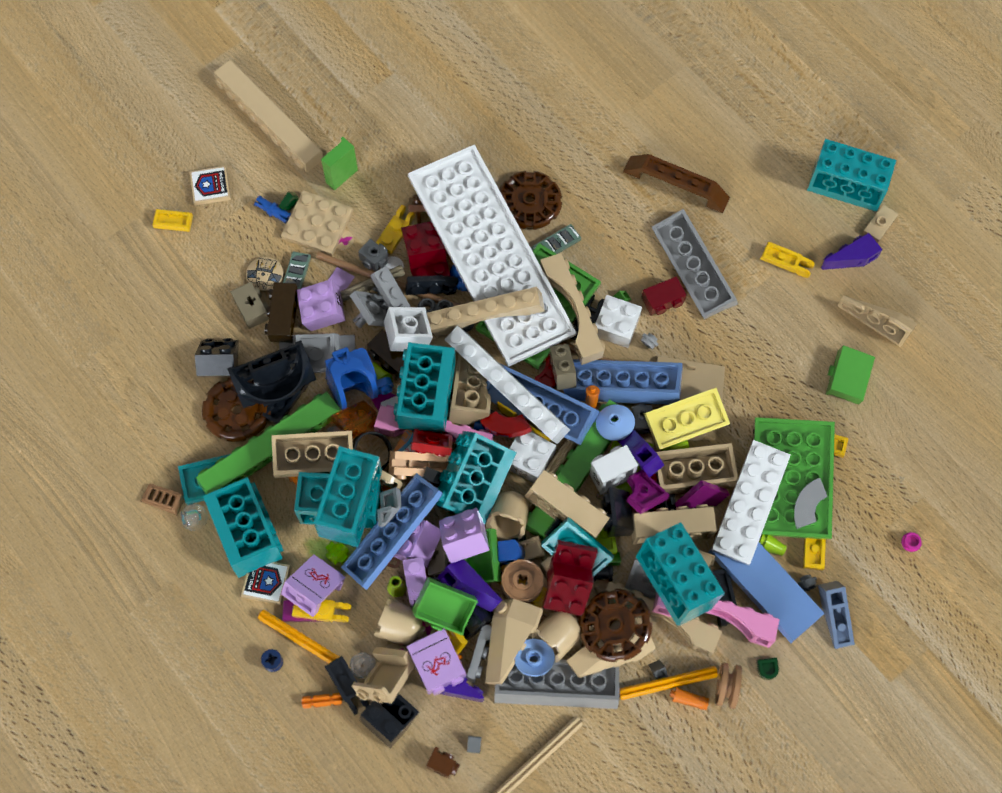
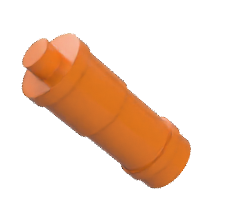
M591 385L586 388V404L597 409L600 389L597 386Z
M678 687L675 688V691H670L669 696L673 697L672 702L707 710L709 698L690 693Z

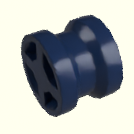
M268 649L262 654L261 663L267 671L277 672L283 666V658L277 650Z

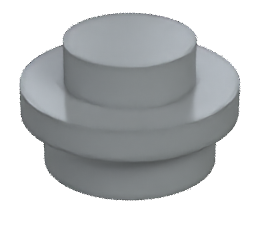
M644 333L642 335L641 342L648 348L653 350L654 347L659 345L657 343L658 339L653 334L648 333L647 335Z

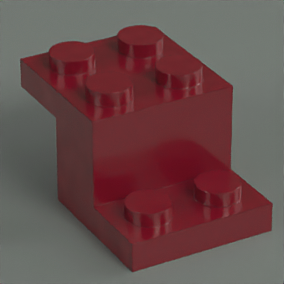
M432 221L401 227L412 276H451L446 260L445 246Z
M562 540L557 541L547 571L548 588L543 601V608L582 616L594 584L592 568L598 553L597 548Z

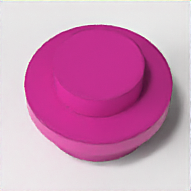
M908 532L902 537L901 544L906 551L915 552L920 549L922 540L918 534Z

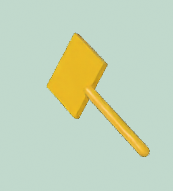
M499 401L497 402L501 413L508 417L517 416L516 412ZM530 425L533 432L547 441H551L545 434Z

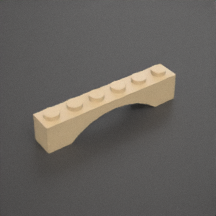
M562 253L541 259L540 266L550 285L568 300L575 312L578 335L574 349L581 365L603 358L605 344L602 339L599 340L596 324L591 322L590 310L584 306L583 294L581 290H577V281L574 274H570L567 258L564 259Z
M537 287L428 312L427 317L431 332L438 337L450 334L456 326L464 328L468 325L493 318L527 316L544 312L545 308L542 293Z
M609 582L606 590L609 592L615 589H625V586L619 582ZM637 590L631 591L635 593L637 598H642L645 601L651 615L669 622L678 629L693 650L709 657L713 655L722 634L717 625L712 623L705 624L696 617L677 627L671 617L652 612L655 598L650 600ZM611 599L609 604L616 603V600ZM628 603L625 607L630 610L633 604Z

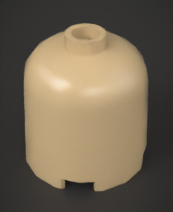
M504 491L498 494L486 521V529H496L497 539L500 541L514 538L521 539L525 534L529 515L527 499L515 491Z
M388 598L387 604H390V606L384 607L377 627L380 628V632L376 630L374 636L402 646H408L414 643L417 637H422L425 629L422 626L423 620L414 616L412 607Z
M554 611L538 625L534 634L530 633L529 635L531 639L535 638L545 641L553 649L554 660L557 663L581 638V627L576 615Z

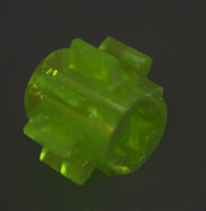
M331 541L325 547L327 551L325 557L333 565L337 563L343 565L347 561L349 549L343 543L337 542L334 544Z

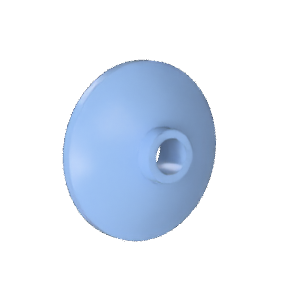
M622 405L605 407L600 411L596 419V427L599 434L611 441L625 439L632 433L635 426L633 413ZM613 418H618L616 422L611 421Z
M527 639L524 642L526 644L524 650L520 649L514 658L515 666L520 672L528 676L546 674L554 664L555 655L553 649L543 640ZM536 659L537 662H531L530 660Z

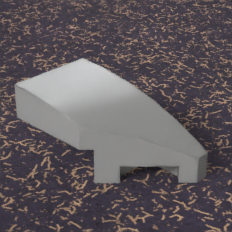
M399 488L379 493L381 509L377 510L380 527H384L401 508V491Z

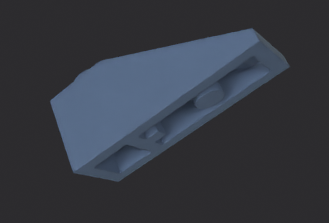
M838 581L818 585L822 609L825 613L824 616L834 648L838 649L855 645L845 586Z

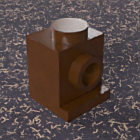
M435 746L426 767L450 779L451 775H456L460 764L453 760V755L444 751L440 754L439 748Z

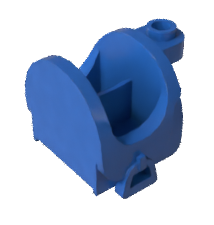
M346 347L332 352L333 358L325 360V379L332 397L340 410L347 408L344 394L347 391L359 390L371 399H375L378 395H386L393 390L394 384L390 377L377 380L371 359L364 348L349 352V349Z

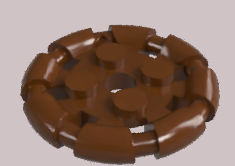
M517 172L511 175L508 181H504L499 189L510 211L515 210L516 214L513 216L520 229L533 228V230L543 228L549 225L552 219L557 218L562 208V193L558 184L550 180V177L542 172ZM542 185L547 186L545 190L541 187ZM527 196H532L535 198V200L533 202H527L525 198ZM544 210L548 212L546 216L543 214ZM526 217H533V221H526Z
M231 377L227 378L228 380L222 383L219 381L206 394L208 397L202 404V417L207 423V429L219 439L225 438L229 442L246 441L248 437L258 435L265 428L267 419L262 414L266 413L268 406L264 407L263 404L256 403L253 406L243 408ZM250 380L247 381V382H249V383L255 384L254 380H252V381H250ZM229 387L232 388V390H229V391H227V392L225 393V391H224L225 389H227V388H229ZM214 400L219 401L218 406L213 404ZM235 406L242 407V411L240 413H232V409ZM256 413L260 414L259 419H255ZM219 416L220 420L214 421L213 418ZM248 424L250 429L242 431L241 427ZM226 427L232 428L229 432L225 431Z
M615 589L609 592L605 590L595 595L590 600L591 603L588 607H585L584 613L580 617L579 626L582 629L580 636L587 650L590 653L594 652L597 658L607 662H617V660L621 659L626 661L638 655L642 651L643 645L645 643L648 644L652 634L651 612L642 598H637L635 593L625 589ZM611 599L616 600V603L609 604ZM628 603L633 604L630 610L625 607ZM597 607L601 609L598 616L593 613ZM635 618H642V623L636 624ZM616 619L620 620V627L612 630L610 628L611 622ZM594 625L595 631L590 632V627ZM634 634L639 637L635 643L631 642ZM600 640L605 643L602 648L598 646ZM621 645L622 651L616 652L615 646Z

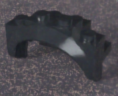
M301 340L291 346L247 363L227 368L243 408L253 406L256 403L263 404L266 407L284 401L301 393L300 389L303 385L316 380ZM295 363L293 369L291 370L290 364ZM253 379L255 384L249 383L247 381Z

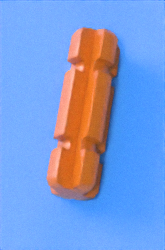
M340 693L313 695V697L303 696L301 700L302 707L331 706V704L341 705L342 696Z

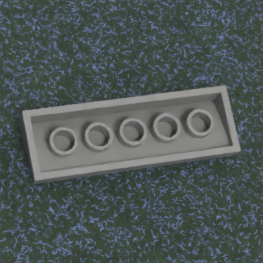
M684 209L652 226V230L704 320L738 305L736 297Z
M536 659L530 660L531 662H537ZM554 660L552 668L541 676L525 675L514 664L503 684H495L494 703L618 709L619 667H611L602 670V672L578 678L567 664V660H560L557 663Z

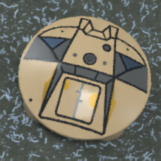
M261 257L251 262L248 266L246 278L248 283L251 282L254 288L258 287L260 291H267L273 289L274 282L282 281L283 268L274 258Z

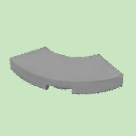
M820 478L810 482L797 498L794 507L796 529L816 522V506L820 501L827 498Z

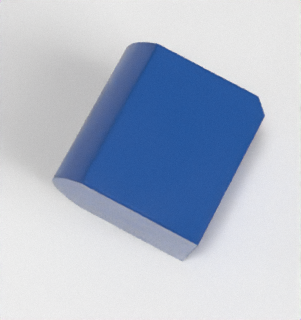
M516 540L498 541L499 562L509 564L515 560L524 559V547Z

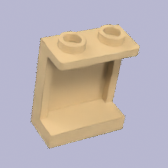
M376 647L372 654L377 659V663L364 683L354 682L352 687L356 691V695L362 700L392 703L414 669L415 664L406 650Z

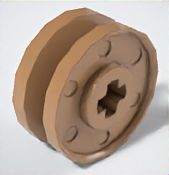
M518 559L509 563L501 577V589L507 599H516L527 604L538 598L544 584L543 573L540 567L527 559ZM519 579H521L522 581L526 580V584H518Z
M722 662L716 685V706L721 707L725 698H728V707L731 709L736 708L742 680L741 665H735L732 673H729L728 663Z

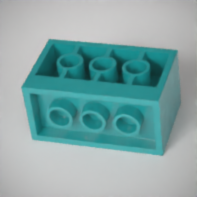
M825 139L817 157L807 191L877 212L888 191L896 160Z
M408 342V348L403 351L404 367L400 369L401 385L397 387L398 403L394 405L393 414L395 415V422L398 423L399 429H419L445 434L456 364L455 348Z
M463 431L456 439L457 445L454 452L452 451L451 456L448 457L449 463L446 470H443L440 475V484L437 489L443 494L435 505L456 515L466 510L477 508L485 525L517 452L478 433Z
M339 446L314 521L319 537L359 547L382 475L379 456Z
M299 472L294 511L300 524L314 525L330 474ZM380 481L365 528L372 529L378 522L377 510L381 506L379 493L382 492Z
M247 477L203 496L229 563L238 578L272 562L283 559L280 553L284 551L255 482L251 483Z
M682 522L647 538L636 555L637 560L677 627L712 610L725 594Z

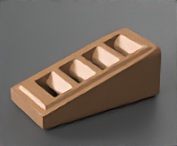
M149 483L141 502L177 516L184 502V495ZM154 490L155 493L152 499H148L151 491ZM162 493L158 502H156L155 500L158 494ZM167 495L168 498H167L165 504H162V502H163L165 496ZM175 498L172 505L169 506L171 499Z

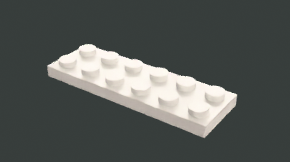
M752 441L712 546V551L748 566L750 565L788 464L790 454L758 441Z

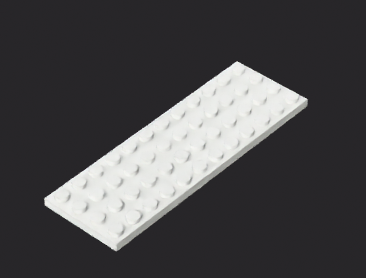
M475 145L408 173L409 180L473 301L537 287L542 293L544 312L527 316H506L484 320L508 367L576 336V331Z

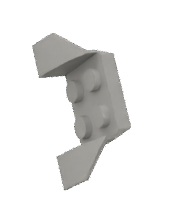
M335 333L294 335L292 343L279 342L280 350L301 340L314 373L326 372L325 360L333 358L332 352L346 347L349 349V352L355 350V335H339ZM295 363L290 364V367H291L292 369H293Z

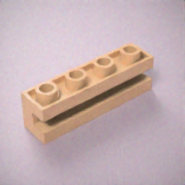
M390 451L389 474L406 480L407 476H415L416 473L423 477L426 466L442 473L448 466L449 456L439 457L435 453L421 454L407 451Z

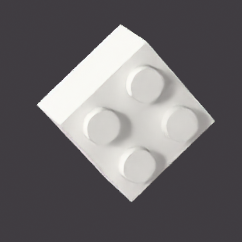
M606 295L596 321L598 337L628 348L639 321L642 307Z
M388 308L384 319V326L390 351H404V349L408 348V342L430 345L433 336L425 308Z
M532 432L516 437L509 448L517 452L509 470L535 483L553 458L556 445Z
M627 445L623 447L617 446L605 456L599 455L592 460L589 475L599 493L603 494L607 492L608 487H617L627 482L628 477L636 473L638 464Z

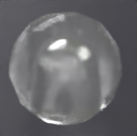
M190 504L181 511V522L184 528L190 531H198L206 525L208 514L203 506Z

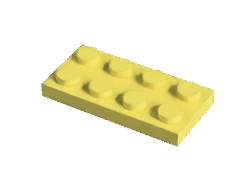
M717 388L644 414L657 450L730 424Z

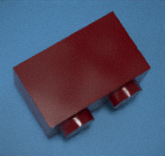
M676 276L643 289L641 298L650 316L655 314L661 315L672 307L678 308L682 306L686 299V293Z

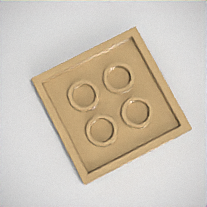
M303 190L281 234V238L333 256L353 214V207Z

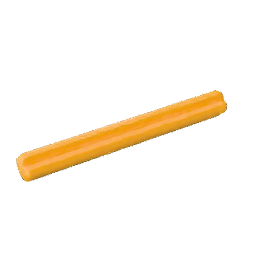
M262 610L259 613L258 619L325 662L330 663L339 657L266 610Z
M715 666L620 688L619 697L621 700L713 679L718 676V671Z

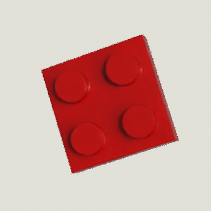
M414 429L411 450L421 454L427 452L435 453L439 457L451 456L453 435Z

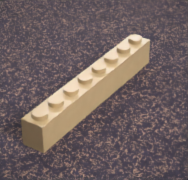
M231 60L214 71L217 86L220 89L223 88L227 96L231 100L234 99L243 112L246 111L250 119L254 123L257 122L261 130L265 134L268 133L272 141L277 146L280 145L288 157L291 156L294 159L298 168H303L308 173L321 163L323 158L322 151Z

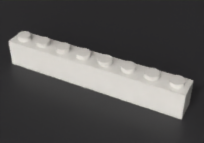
M456 326L445 338L447 343L455 348L464 359L553 442L558 444L570 431L558 417L459 326Z

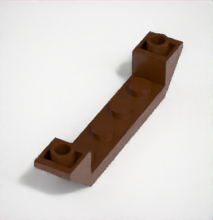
M650 154L630 156L623 170L624 173L640 179L642 173H645L708 200L706 207L722 214L730 200L729 195L716 181Z

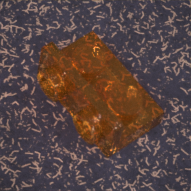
M363 400L331 415L332 422L340 430L352 431L353 439L374 428L377 412Z

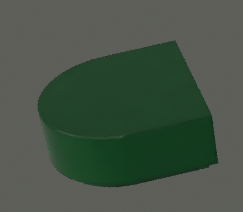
M288 191L279 207L282 210L292 209L298 201V196L294 192Z
M777 658L756 660L757 671L762 679L772 680L778 675L779 665Z

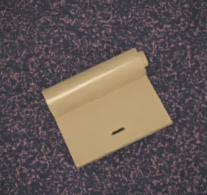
M657 357V362L683 364L680 400L717 388L725 409L726 404L723 403L725 366ZM651 404V405H652V408H657V409H658V408H661V407L666 406L667 404Z

